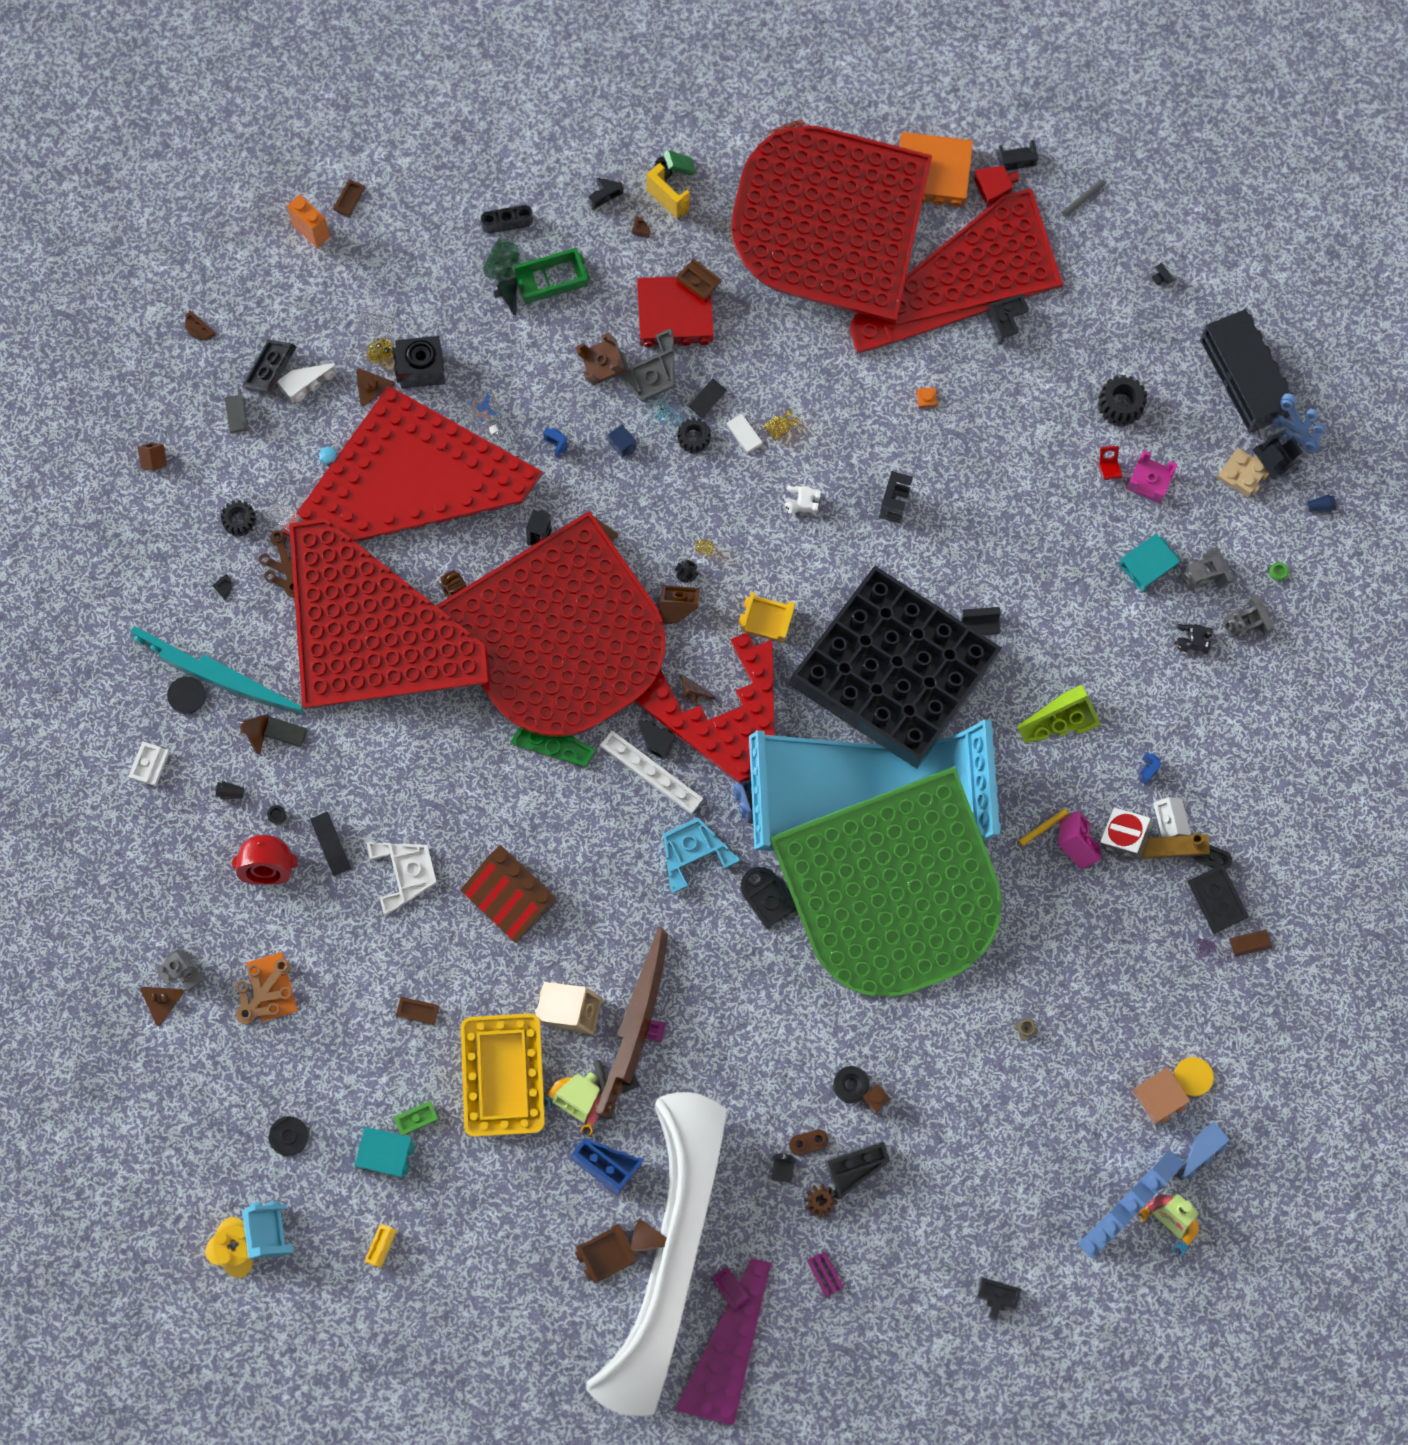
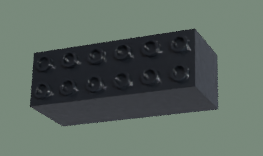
M1244 309L1207 324L1200 341L1248 432L1252 433L1273 424L1272 422L1276 415H1281L1285 419L1288 418L1290 414L1282 409L1280 401L1284 394L1293 393L1288 388L1286 378L1282 377L1279 372L1278 363L1271 357L1270 348L1264 344L1262 333L1256 329L1252 315L1248 314L1247 310Z

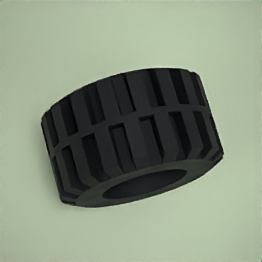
M1117 375L1114 376L1113 380L1110 378L1104 384L1099 396L1098 406H1100L1099 412L1103 413L1102 417L1104 419L1108 418L1110 424L1116 422L1115 426H1120V423H1123V426H1127L1129 422L1130 424L1135 423V420L1140 418L1147 403V391H1144V385H1139L1140 381L1138 379L1136 381L1133 380L1132 376L1126 378V375H1122L1119 378ZM1117 394L1126 395L1131 399L1132 405L1127 407L1120 406L1114 401L1113 396Z

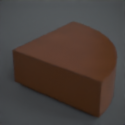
M636 216L632 234L650 238V229L647 223L641 217Z

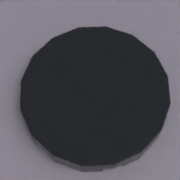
M184 676L177 678L171 683L168 688L167 699L174 711L180 714H192L202 708L205 703L206 692L199 680L194 677Z
M284 1116L272 1124L268 1140L271 1148L277 1154L294 1156L306 1147L309 1140V1132L306 1125L300 1119Z

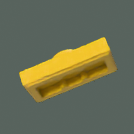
M380 1224L364 1262L381 1268L397 1230Z

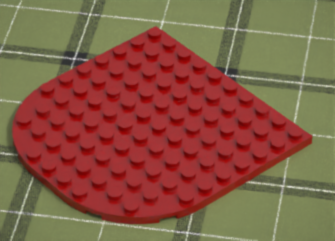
M805 125L804 127L797 128L790 127L770 135L748 157L740 178L731 218L732 238L738 256L755 278L775 291L895 323L932 155L821 126Z
M590 511L436 605L487 646L490 683L480 686L493 705L514 725L538 735L550 737L571 736L600 725L645 694L654 683L662 667L665 654V632L661 615L653 600Z

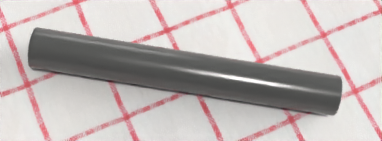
M1102 179L1066 207L1061 214L1067 217L1105 186V182Z
M597 1060L593 1064L602 1094L606 1085V1078L601 1060ZM615 1111L608 1120L616 1118Z

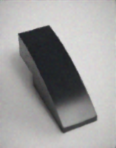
M325 812L310 818L333 876L350 870L351 866L329 813Z

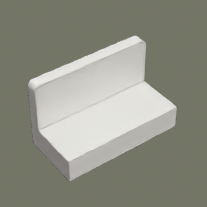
M1168 797L1153 803L1162 837L1191 835L1181 798Z

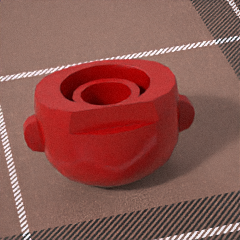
M257 835L249 838L242 844L238 855L232 860V867L236 869L237 877L242 882L252 885L282 884L287 882L291 876L292 868L298 866L297 857L292 854L289 846L282 839L270 835Z

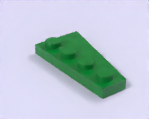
M522 728L518 729L510 741V745L586 768L596 752L595 749L573 736H543Z

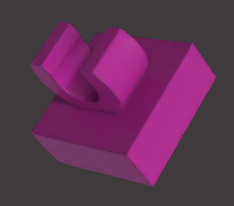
M651 1020L645 1040L662 1043L666 1023Z

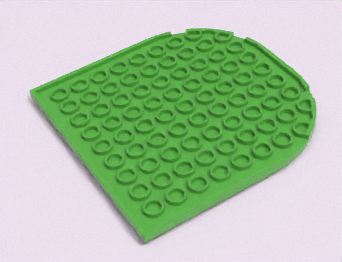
M955 766L770 836V841L815 956L823 968L835 980L851 990L871 996L889 997L914 992L951 978L972 966L971 964L985 953L995 937L1001 918L1002 899L1000 886Z

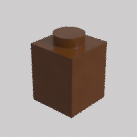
M879 1084L862 1097V1101L874 1115L891 1100Z

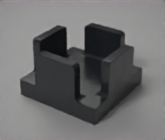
M1282 432L1271 435L1263 444L1257 445L1253 449L1273 480L1296 472L1299 469L1298 466L1303 463L1301 459L1296 460L1303 451L1293 438L1289 439L1284 445L1280 443L1279 439L1284 436Z

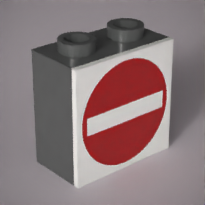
M1113 808L1101 839L1105 852L1111 855L1121 854L1128 860H1141L1154 826L1152 820L1146 816Z

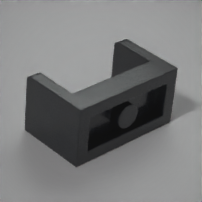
M1030 140L1029 147L1004 150L1003 145L998 146L997 155L1000 166H1004L1006 171L1037 166L1039 157L1034 140Z

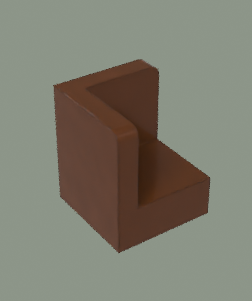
M151 442L137 447L142 469L156 470L167 466L164 444Z

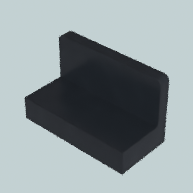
M1000 607L962 610L961 621L980 634L992 635L1000 634L1001 632L999 622L1001 615Z

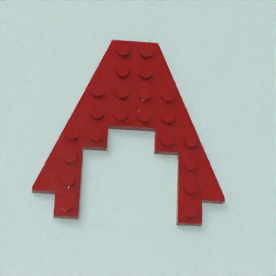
M748 632L730 639L731 645L752 683L736 690V695L742 706L709 720L701 705L682 712L661 669L649 691L635 701L647 713L739 784L751 780L749 736L756 731H765V735L775 736L773 642L769 640L754 646Z

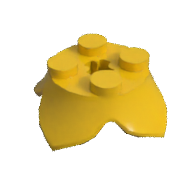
M229 1217L220 1223L216 1234L207 1243L205 1256L211 1264L222 1266L226 1273L236 1278H244L251 1271L253 1259H248L244 1221L239 1218ZM235 1241V1243H239V1246L233 1252L232 1249H229V1246Z

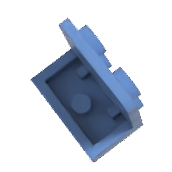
M751 780L742 784L735 782L733 794L735 800L740 801L739 812L741 818H745L746 822L751 821L752 812L745 792L752 790Z

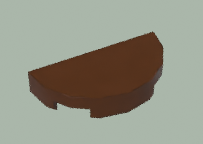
M191 310L188 311L185 316V328L191 337L198 340H207L216 336V333Z

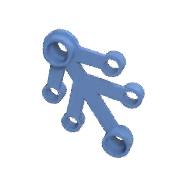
M1290 393L1284 394L1280 401L1281 407L1289 412L1294 423L1281 415L1274 417L1272 423L1275 427L1281 428L1285 426L1289 428L1282 431L1284 436L1281 439L1287 442L1293 438L1302 445L1305 451L1310 453L1318 452L1321 447L1319 438L1324 434L1326 426L1322 423H1317L1313 429V435H1310L1308 432L1312 422L1316 421L1318 412L1314 409H1309L1303 423L1295 408L1297 398ZM1291 430L1300 433L1301 436L1294 434Z

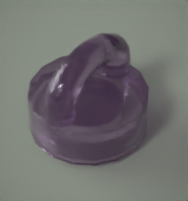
M1197 938L1195 943L1198 946L1197 953L1200 957L1208 956L1210 950L1214 951L1216 946L1214 942L1203 938Z

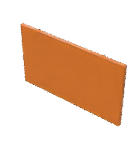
M282 952L246 962L247 969L253 964L260 968L261 987L275 970V962L278 959H284ZM285 963L279 964V969L285 968ZM253 968L251 974H256L258 969ZM288 974L281 975L269 992L280 991L281 988L288 987L292 992L291 998L288 1000L277 999L260 1002L257 1006L258 1008H266L271 1003L277 1004L280 1008V1012L276 1016H260L261 1022L298 1011ZM288 990L282 992L283 997L289 995ZM276 1006L270 1008L271 1013L277 1010Z

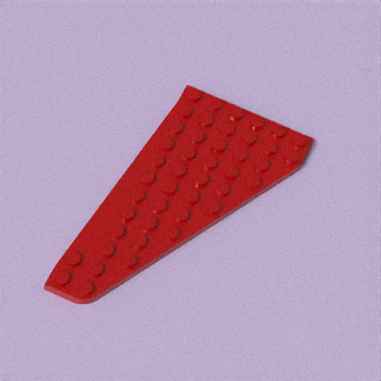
M1032 188L1003 195L908 272L895 323L859 313L855 315L850 324V334L856 354L875 350L987 311L988 304L1023 293L1024 298L1045 291L1062 288L1063 282Z

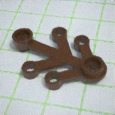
M277 530L271 534L270 539L272 544L277 546L282 564L271 559L266 553L259 556V562L262 566H269L286 574L287 580L277 577L274 571L268 570L265 572L264 578L268 583H274L285 588V593L289 597L294 598V590H291V587L294 585L292 558L289 561L284 546L286 542L285 534ZM276 535L281 536L278 540L274 539ZM266 557L268 558V561L262 562V559ZM269 574L274 575L272 579H268L267 576Z

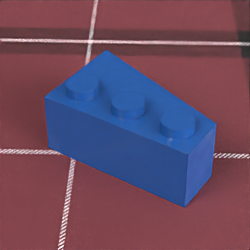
M587 1138L580 1142L572 1152L570 1159L617 1196H619L644 1162L643 1158H637L626 1154V1152L611 1149L604 1144Z

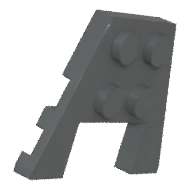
M671 328L656 335L662 353L628 367L625 356L620 351L626 372L620 374V376L642 402L675 387L674 332Z

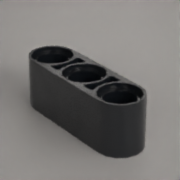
M520 205L486 211L481 215L480 219L482 230L485 233L491 234L529 227L533 223L532 208L528 205ZM528 215L527 218H522L521 216Z

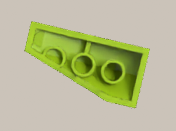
M1081 684L1064 692L1019 724L1017 728L1024 743L1044 740L1049 735L1058 733L1060 737L1066 736V732L1076 731L1077 734L1084 733L1101 725Z

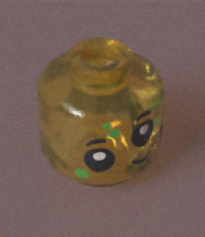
M379 337L368 344L367 358L370 362L381 365L393 357L392 347L394 345L389 339Z

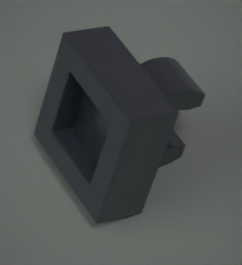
M1162 263L1156 266L1158 273L1152 277L1156 285H1159L1164 280L1167 284L1174 281L1172 275Z

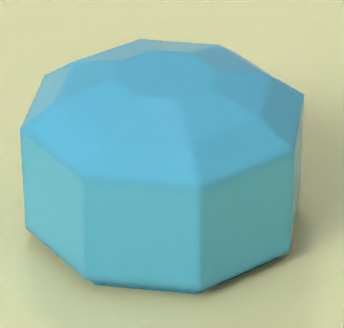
M330 446L322 448L319 452L321 463L326 466L331 465L337 458L336 450Z

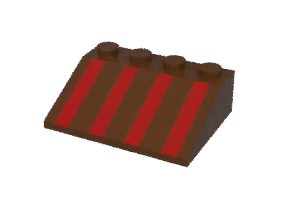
M501 845L484 860L460 890L514 943H517L557 903L556 897Z

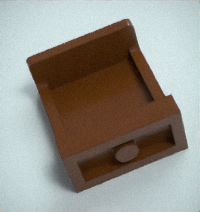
M619 1223L597 1237L577 1245L578 1251L574 1252L579 1263L584 1262L587 1268L584 1270L588 1281L593 1280L594 1284L638 1262L635 1253L630 1251L631 1245Z

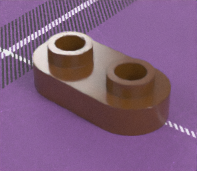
M820 1129L795 1135L789 1142V1149L798 1156L822 1150L828 1144V1135ZM820 1136L822 1142L817 1143L815 1137ZM800 1141L803 1143V1147L797 1148L795 1143Z

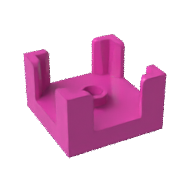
M1143 450L1126 489L1161 504L1178 464L1169 461L1168 465L1165 466L1151 460L1152 454Z

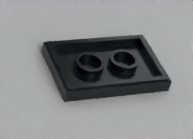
M267 340L242 386L248 390L272 393L297 347L293 343Z
M1223 864L1187 881L1213 934L1249 918Z

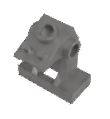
M1218 547L1209 550L1203 556L1204 560L1198 561V559L1190 561L1182 574L1183 576H1181V579L1187 583L1185 584L1186 589L1189 588L1190 591L1197 586L1200 588L1207 585L1209 580H1214L1218 589L1226 587L1234 580Z
M1259 594L1250 598L1248 602L1250 609L1241 613L1238 609L1231 611L1226 615L1227 618L1222 621L1230 638L1236 636L1238 639L1248 635V632L1257 628H1261L1265 636L1270 634L1275 628ZM1247 617L1251 625L1246 626L1242 618Z
M183 948L171 952L166 961L156 969L166 985L179 978L188 992L205 981Z

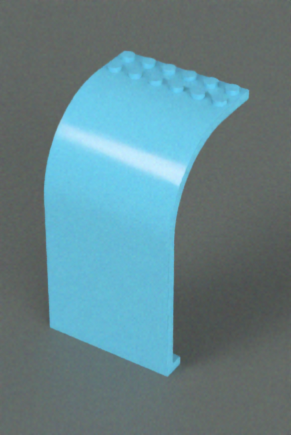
M984 719L959 734L939 739L918 769L878 744L765 735V731L754 732L749 736L755 850L774 851L770 836L954 766L958 772L983 842L1000 835L1001 824L998 814V786L995 775V747L993 746L994 730L992 728V721Z

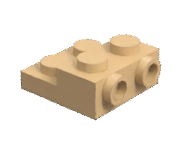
M1237 448L1217 478L1248 498L1251 493L1256 494L1261 486L1258 483L1261 479L1265 481L1269 473L1256 455L1252 457L1240 448Z

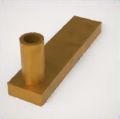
M1195 833L1188 836L1149 838L1141 859L1210 855L1208 834L1201 835L1200 833Z

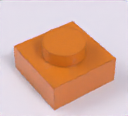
M935 387L917 389L918 408L937 407Z

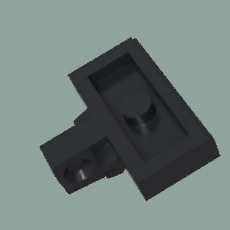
M982 1277L977 1298L987 1301L986 1306L991 1307L988 1318L996 1320L999 1310L1004 1311L1005 1306L1017 1309L1022 1289Z

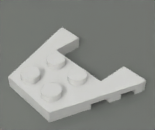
M366 842L370 860L391 856L399 892L380 897L384 916L437 884L427 845Z

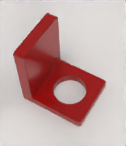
M1118 445L1100 447L1099 467L1103 480L1122 479V473L1118 464ZM1107 451L1114 452V455L1112 457H1104V454Z

